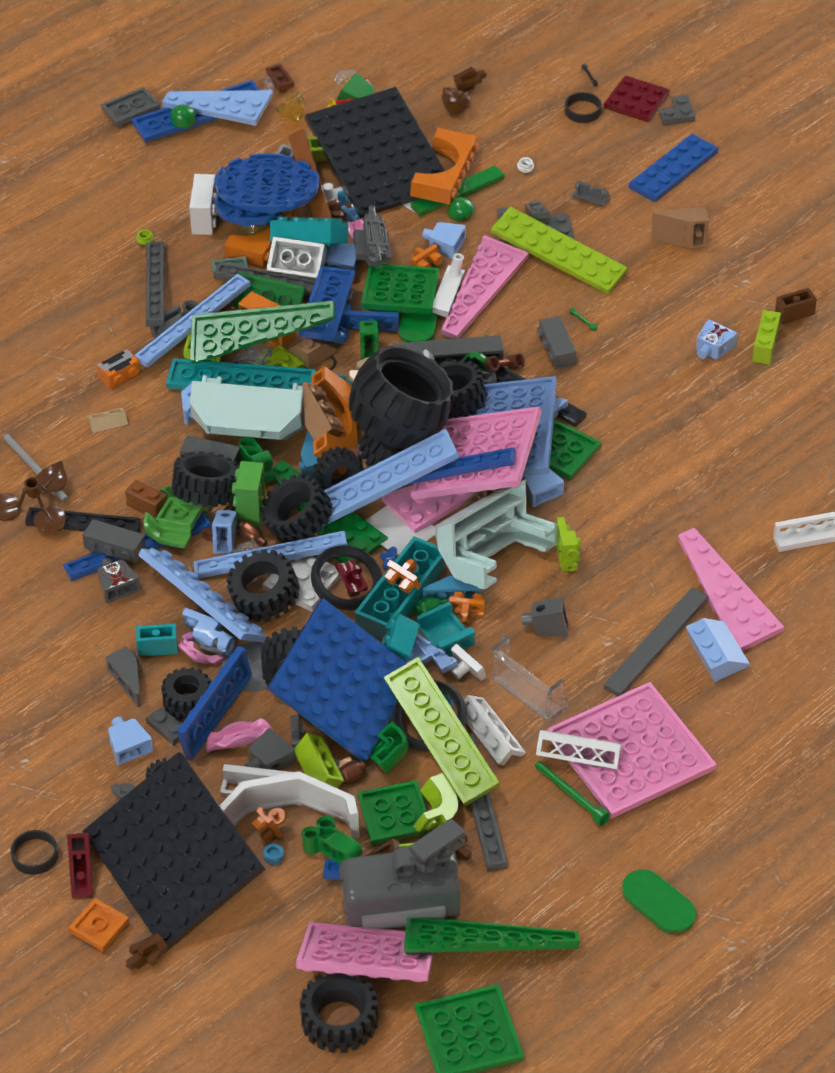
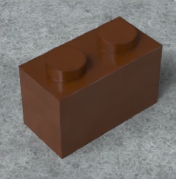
M809 288L778 296L776 298L775 312L781 313L780 321L782 324L815 315L817 299Z

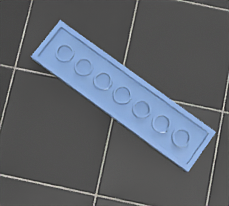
M444 429L324 490L330 497V502L333 506L330 509L332 515L327 516L328 524L460 458L447 430Z
M150 548V550H140L138 555L240 640L265 641L267 635L262 632L260 626L251 623L248 616L236 611V607L233 604L225 602L221 594L212 591L209 584L197 579L198 576L194 572L186 570L184 568L185 565L180 561L174 560L170 552L166 550L157 551L153 548Z

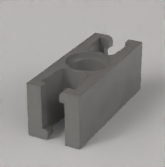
M452 818L409 846V851L412 853L410 860L424 873L465 845V840L462 838L465 836V831Z

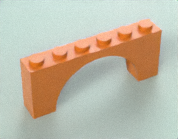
M438 128L434 135L433 151L448 156L456 165L441 173H415L411 181L410 196L450 205L452 199L456 198L457 189H460L462 180L465 179L466 171H469L470 162H473L474 155L478 151L479 143H476L477 136Z
M304 205L296 209L284 211L280 217L297 218L300 209ZM270 228L254 235L240 236L231 234L224 244L225 258L246 256L247 264L264 268L269 260L272 242H270Z
M324 366L311 375V382L323 388L326 393L325 398L327 402L333 405L335 408L334 414L344 424L343 429L345 433L340 437L333 436L328 432L324 433L313 441V453L317 458H321V453L324 451L325 453L329 452V448L335 450L336 447L341 449L345 447L353 451L358 458L357 422L353 420L352 412L349 410V397L352 385ZM347 467L338 468L336 471L344 475Z

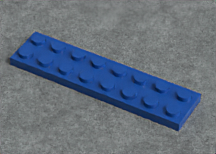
M253 80L219 91L259 90ZM163 108L132 118L131 120L138 134L147 143L220 118L195 113V124L187 128H178L172 125L170 117L172 109Z

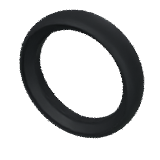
M347 545L326 549L316 558L311 569V583L315 593L320 599L324 598L335 608L341 610H357L382 577L378 563L370 554L357 547ZM335 557L354 558L362 562L369 569L373 579L372 588L366 595L357 599L337 597L330 593L321 581L320 571L322 566L328 560Z
M434 680L441 693L450 697L455 703L457 717L465 728L467 709L462 696L451 685ZM396 700L392 712V722L405 733L410 748L422 752H430L423 740L412 737L404 729L402 723L404 710L398 700Z

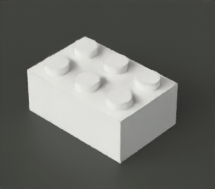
M215 174L194 175L189 207L192 234L212 235L213 228H216L217 219L215 216H218L215 206L217 197Z
M273 237L267 271L316 281L320 266H325L326 246L325 244Z

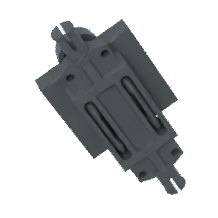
M371 205L368 208L369 213L364 216L363 230L354 229L353 240L355 258L366 260L369 266L377 267L382 265L383 262L390 263L391 251L385 221H383L382 215L376 213V207Z

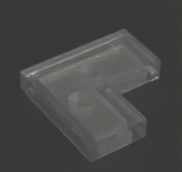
M263 342L241 349L233 361L234 363L265 365L273 353L271 349H262L267 343Z

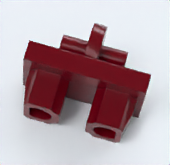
M354 559L346 563L336 564L335 568L347 589L349 597L359 595L360 592L368 590V585L361 574L362 569L356 564Z

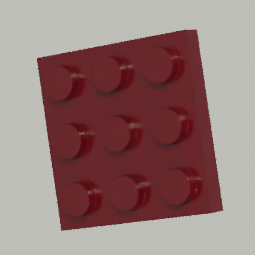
M625 75L604 102V109L649 123L670 95V89Z

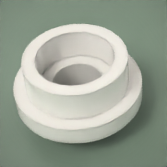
M524 157L519 160L517 168L521 172L528 173L534 169V163L532 159Z

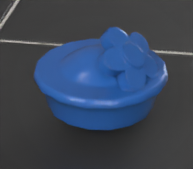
M339 326L335 341L333 342L339 344L348 340L350 335L346 332L345 328Z

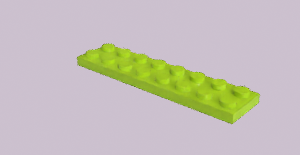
M511 206L491 228L492 234L608 295L627 273L628 267Z
M419 657L384 677L387 685L464 806L500 786L494 773Z

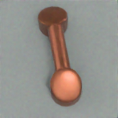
M520 353L509 355L506 359L498 360L495 356L485 359V366L488 372L496 371L499 367L504 366L516 369L524 365V357Z

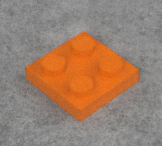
M94 898L70 925L69 933L104 952L130 921L128 916Z

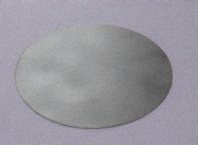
M259 642L239 645V647L245 648L253 675L243 688L245 691H259L268 688L262 677V643ZM237 647L233 648L230 655L236 650ZM225 656L223 659L222 667L228 661L229 656Z

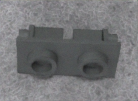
M582 181L575 183L576 191L572 195V197L604 206L610 197L609 191H606L605 188L593 186V189H591L590 184Z

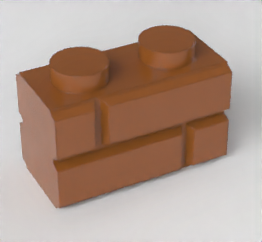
M135 480L125 491L128 506L144 514L145 512L149 513L154 518L157 517L167 501V494L159 492L138 480Z

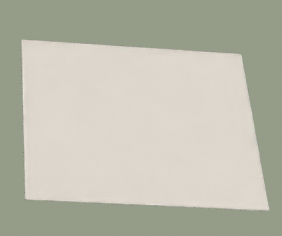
M385 506L365 520L388 537L381 545L387 549L392 546L396 547L397 556H399L413 536L427 541L436 535L435 526L432 524L414 533L388 506Z

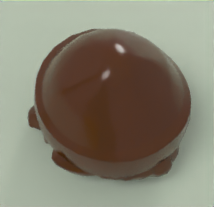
M443 88V104L450 114H459L470 107L471 97L467 91L463 93L462 90L458 92L455 88Z

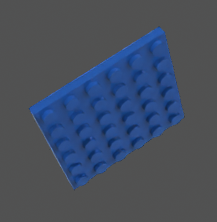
M322 598L279 667L267 690L364 762L368 759L379 739L377 735L386 727L390 720L397 700L384 677L407 664V662Z

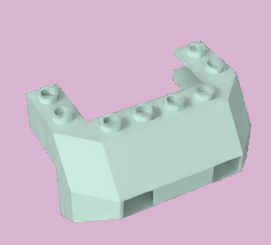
M203 375L202 382L192 381L190 395L192 417L206 433L287 440L307 428L305 426L303 387L297 386V383H293V388L290 390L222 384V378L219 376L216 379L207 378V375Z
M526 479L521 481L520 486L500 489L435 525L438 550L453 577L463 583L477 586L480 589H486L497 582V578L487 575V573L497 568L496 561L488 557L506 548L511 543L516 541L542 552H546L557 545V524L526 514Z

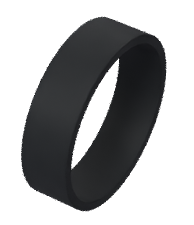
M578 92L570 95L565 100V115L574 122L589 123L598 119L601 114V100L594 94ZM587 101L595 104L598 109L589 114H578L571 111L568 106L574 102Z
M30 830L20 834L11 845L13 865L17 870L28 875H38L47 872L55 865L58 859L56 840L51 834L41 830ZM29 840H45L55 848L50 859L39 865H25L14 857L18 847Z

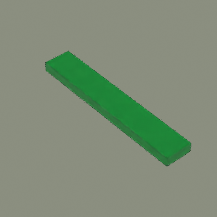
M492 166L462 180L460 189H457L456 198L468 196L505 179V174L496 166ZM420 198L411 202L410 208L421 217L448 204Z

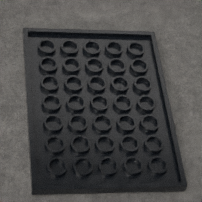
M397 87L305 114L304 119L314 137L317 138L319 146L322 148L326 159L350 202L353 204L359 218H363L365 214L369 213L368 208L371 205L376 207V213L420 199L410 196L411 181L415 173L435 174L445 171Z
M181 752L175 754L82 831L89 834L90 844L152 934L158 933L164 939L168 950L266 870Z

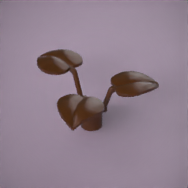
M63 462L54 463L39 472L36 477L27 478L24 482L25 488L22 489L19 503L18 498L12 493L0 494V520L7 521L17 517V508L21 507L27 494L31 498H37L42 511L34 516L36 528L42 532L61 531L66 521L64 511L57 505H51L45 509L40 494L41 490L45 491L47 489L50 492H57L66 486L67 474Z

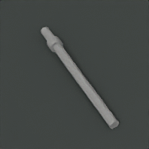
M9 434L3 437L8 445L37 475L42 471L38 464ZM62 489L57 492H51L63 503L69 500V497Z

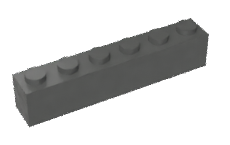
M501 335L393 344L394 347L404 346L411 350H428L433 354L434 360L439 366L444 361L451 362V360H456V362H459L470 352H481L486 357L495 356L498 360L503 359Z

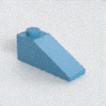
M307 430L301 451V462H298L300 473H304L305 477L309 475L315 478L313 472L315 471L314 464H318V462L316 461L317 457L313 453L314 439Z
M450 575L423 587V599L436 597L439 600L447 599L449 602V597H453L455 592H463L465 598L472 599V595L482 594V589L469 583H463L455 579L453 575Z

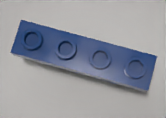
M346 303L339 325L345 329L360 330V321H377L378 331L398 332L399 313L377 310V312L352 311V305Z

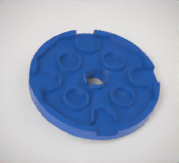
M217 195L215 201L216 212L223 220L239 224L243 227H250L251 225L265 226L269 224L270 220L274 221L283 214V212L276 214H253L250 211L238 209L227 204L219 195Z

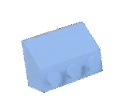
M703 618L686 626L689 641L713 682H717L750 666V663L724 621Z

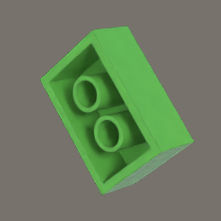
M241 461L239 469H236L235 480L237 481L236 483L233 482L232 494H235L233 507H236L237 522L239 523L242 520L252 522L261 529L262 519L260 515L262 513L260 512V507H264L262 501L266 499L264 463Z

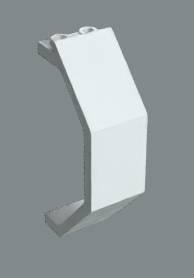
M302 772L242 781L220 805L234 826H236L246 814L255 812L259 807L266 810L303 804L345 822L349 827L351 838H360L355 797Z

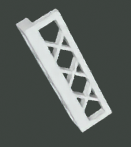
M835 512L776 522L773 539L778 551L782 552L835 542ZM820 521H825L824 523H822V524H820V525H816V524L819 523ZM803 524H807V525H806L805 527H803V528H798V527H800V526L803 525ZM787 527H788V529H787L786 531L780 532V529H781V528H787Z
M468 695L464 699L467 709L466 723L499 765H505L512 755L523 757L526 753L486 700L482 697Z
M540 730L536 755L617 769L623 744ZM543 739L552 741L556 748L550 753L541 751ZM556 742H561L562 744L558 746ZM565 744H571L576 752L571 756H565L560 748ZM576 745H578V746H583V747L578 750V748L576 747ZM586 747L592 748L596 754L590 760L585 759L581 754V751ZM606 751L615 752L614 764L605 763L600 755ZM576 754H578L581 758H577V757H573V756H575ZM598 757L601 762L594 760Z
M224 764L220 796H229L233 792V790H226L228 783L237 784L238 786L242 781L294 772Z

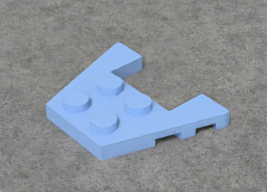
M419 634L416 635L411 656L405 660V662L409 663L419 657L423 665L433 660L442 674L458 666V662L454 657H449L445 654V651L440 648L437 649L431 645V642Z

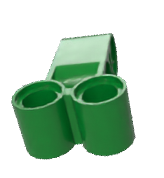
M252 437L240 439L239 447L242 461L264 463L265 484L275 481V475L271 467L273 466V461L269 451H263Z
M321 816L316 821V827L308 826L301 831L303 851L307 854L320 852L339 864L347 858L360 857L363 854L362 848L356 840L336 829L335 820L331 816Z

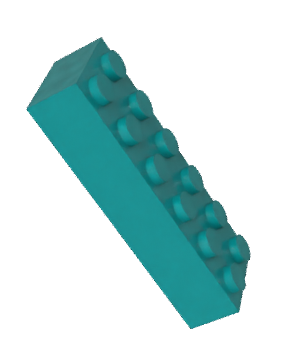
M413 536L394 562L403 567L409 559L416 561L417 569L414 575L418 577V582L422 586L419 589L414 587L406 594L398 586L402 579L399 578L392 585L386 581L384 574L354 612L355 623L369 634L383 639L387 634L386 625L391 618H395L398 614L408 618L413 612V606L417 605L418 601L423 598V587L434 583L447 567L437 545Z

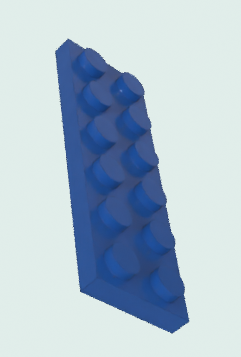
M690 134L630 181L628 188L655 203L718 153V147L694 134Z
M320 266L308 303L334 301L335 320L299 331V337L335 341L354 282L355 270Z
M238 646L229 656L226 664L219 670L218 675L209 684L208 689L199 698L198 703L189 712L183 724L179 726L177 733L186 759L193 761L207 741L210 732L214 731L253 676L245 648Z

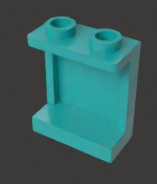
M451 602L439 605L437 608L417 616V623L420 624L418 632L421 636L431 642V645L437 649L440 648L445 651V654L449 657L453 655L451 648L456 644L463 650L475 645V631L471 627L467 629L453 613Z

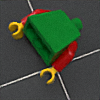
M355 72L349 78V81H345L346 84L341 89L337 101L335 102V100L331 99L328 102L327 108L374 94L375 87L371 85L367 78H363Z

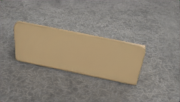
M123 408L87 416L93 433L128 425L126 412Z

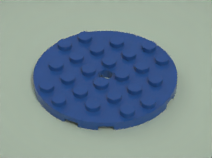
M272 153L252 154L247 159L241 160L239 157L230 161L227 167H221L215 177V188L219 197L233 207L250 211L253 214H276L296 209L311 201L318 192L319 177L316 170L313 171L311 169V165L303 160L299 162L292 160V156Z

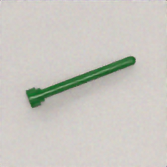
M541 761L535 763V767L590 812L596 824L603 826L608 822L611 814L606 809L595 807Z

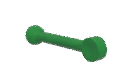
M570 308V314L577 316L590 326V330H597L596 324L590 323L578 314L575 308Z

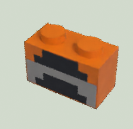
M128 349L97 364L98 377L110 389L141 373L139 360Z

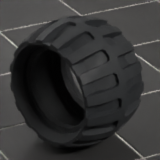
M387 346L371 355L358 370L351 387L349 410L352 412L353 420L358 423L364 433L369 434L377 442L388 445V447L405 450L442 430L453 406V382L447 376V372L436 364L437 362L426 357L421 352L404 346Z

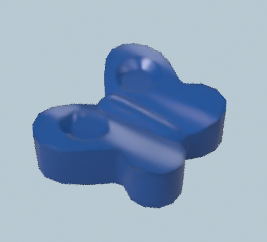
M394 546L390 547L386 553L382 552L380 554L384 569L389 568L387 563L390 560L394 562L396 559L397 548Z

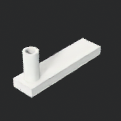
M460 253L453 255L451 266L448 265L434 299L432 313L447 317L465 272V270L461 269L464 256Z

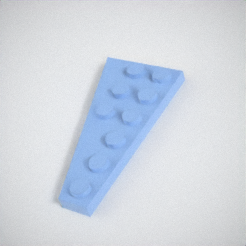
M273 90L168 91L162 101V105L171 109L181 104L189 105L196 114L256 126L273 96Z

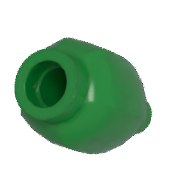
M436 597L421 599L417 605L413 606L414 614L419 616L424 612L437 608L439 605L448 603V600H439Z

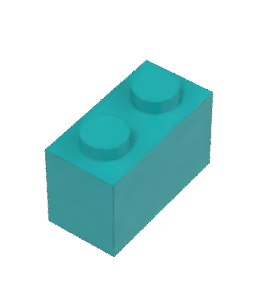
M398 614L395 618H391L386 625L387 634L381 643L405 661L411 656L420 624Z
M176 624L136 626L138 657L178 654Z

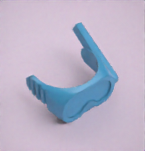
M341 190L338 192L337 198L340 201V205L351 203L349 199H346L345 191ZM345 205L341 207L347 214V217H344L346 222L359 220L355 208L348 209Z

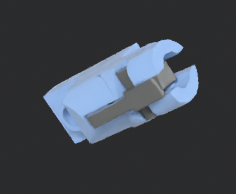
M185 608L182 613L184 622L188 627L194 629L192 636L194 642L199 645L200 650L229 656L235 645L234 637L225 633L221 623L215 618Z

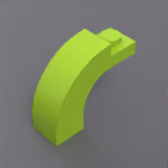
M444 773L430 777L420 792L429 801L432 810L423 813L413 826L418 833L426 829L428 831L436 829L451 819L458 808L456 791Z

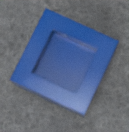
M325 859L323 879L340 880V864L332 859Z

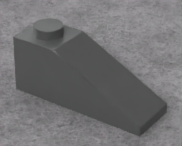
M126 646L106 656L107 670L134 704L140 707L141 698L137 667L139 660L134 652L131 653Z

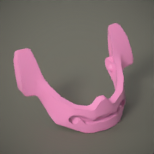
M192 632L184 634L182 636L184 640L177 644L180 650L197 663L216 666L225 658L223 655L218 654L213 656L206 655L194 648Z

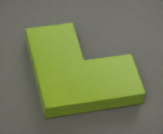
M280 345L253 362L254 365L304 368V362Z

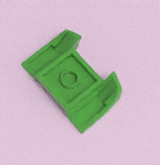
M168 485L160 489V492L167 494V501L156 518L145 512L144 528L147 536L162 545L186 548L192 538L191 530L203 512L206 514L211 505L202 507V504L195 506L192 505L193 502H183L184 499L179 500L177 495L172 493V486Z

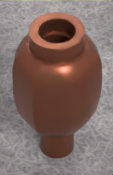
M243 520L238 523L236 530H238L241 538L251 544L259 543L263 547L267 545L268 540L263 537L262 530L252 522H245Z
M352 760L339 768L344 780L342 783L349 784L363 777V773L367 770L362 760Z

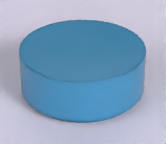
M269 844L263 850V859L269 865L280 864L284 859V850L278 844Z

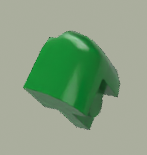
M390 722L377 735L381 741L374 746L369 755V758L385 774L394 769L404 759L408 751L409 743L406 735L394 722Z

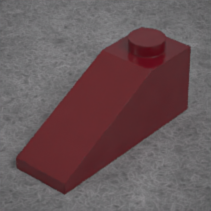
M88 833L68 834L72 898L93 896L90 836Z

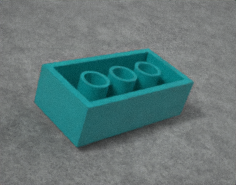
M277 217V221L270 220V242H272L273 237L313 243L348 244V223L342 222V219Z

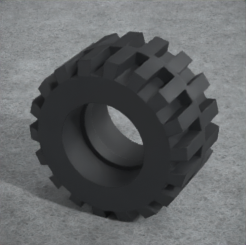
M336 447L335 450L329 448V452L325 453L324 451L321 453L322 457L317 458L318 464H314L315 471L313 472L317 483L323 490H326L363 471L364 467L353 451L345 447L342 449ZM347 467L344 475L335 479L331 478L335 470Z
M182 667L181 670L175 669L173 673H169L167 678H164L162 681L163 685H161L165 711L171 716L176 717V720L186 719L189 712L198 703L199 698L208 689L211 683L208 675L202 673L200 669L194 670V667L189 669ZM184 693H193L190 695H182Z

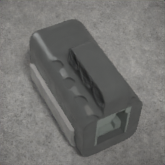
M409 847L398 848L393 853L353 857L343 860L339 868L340 890L344 918L347 925L362 927V929H390L406 927L407 918L446 919V917L460 916V887L455 852L424 873L410 860L412 853L409 851Z

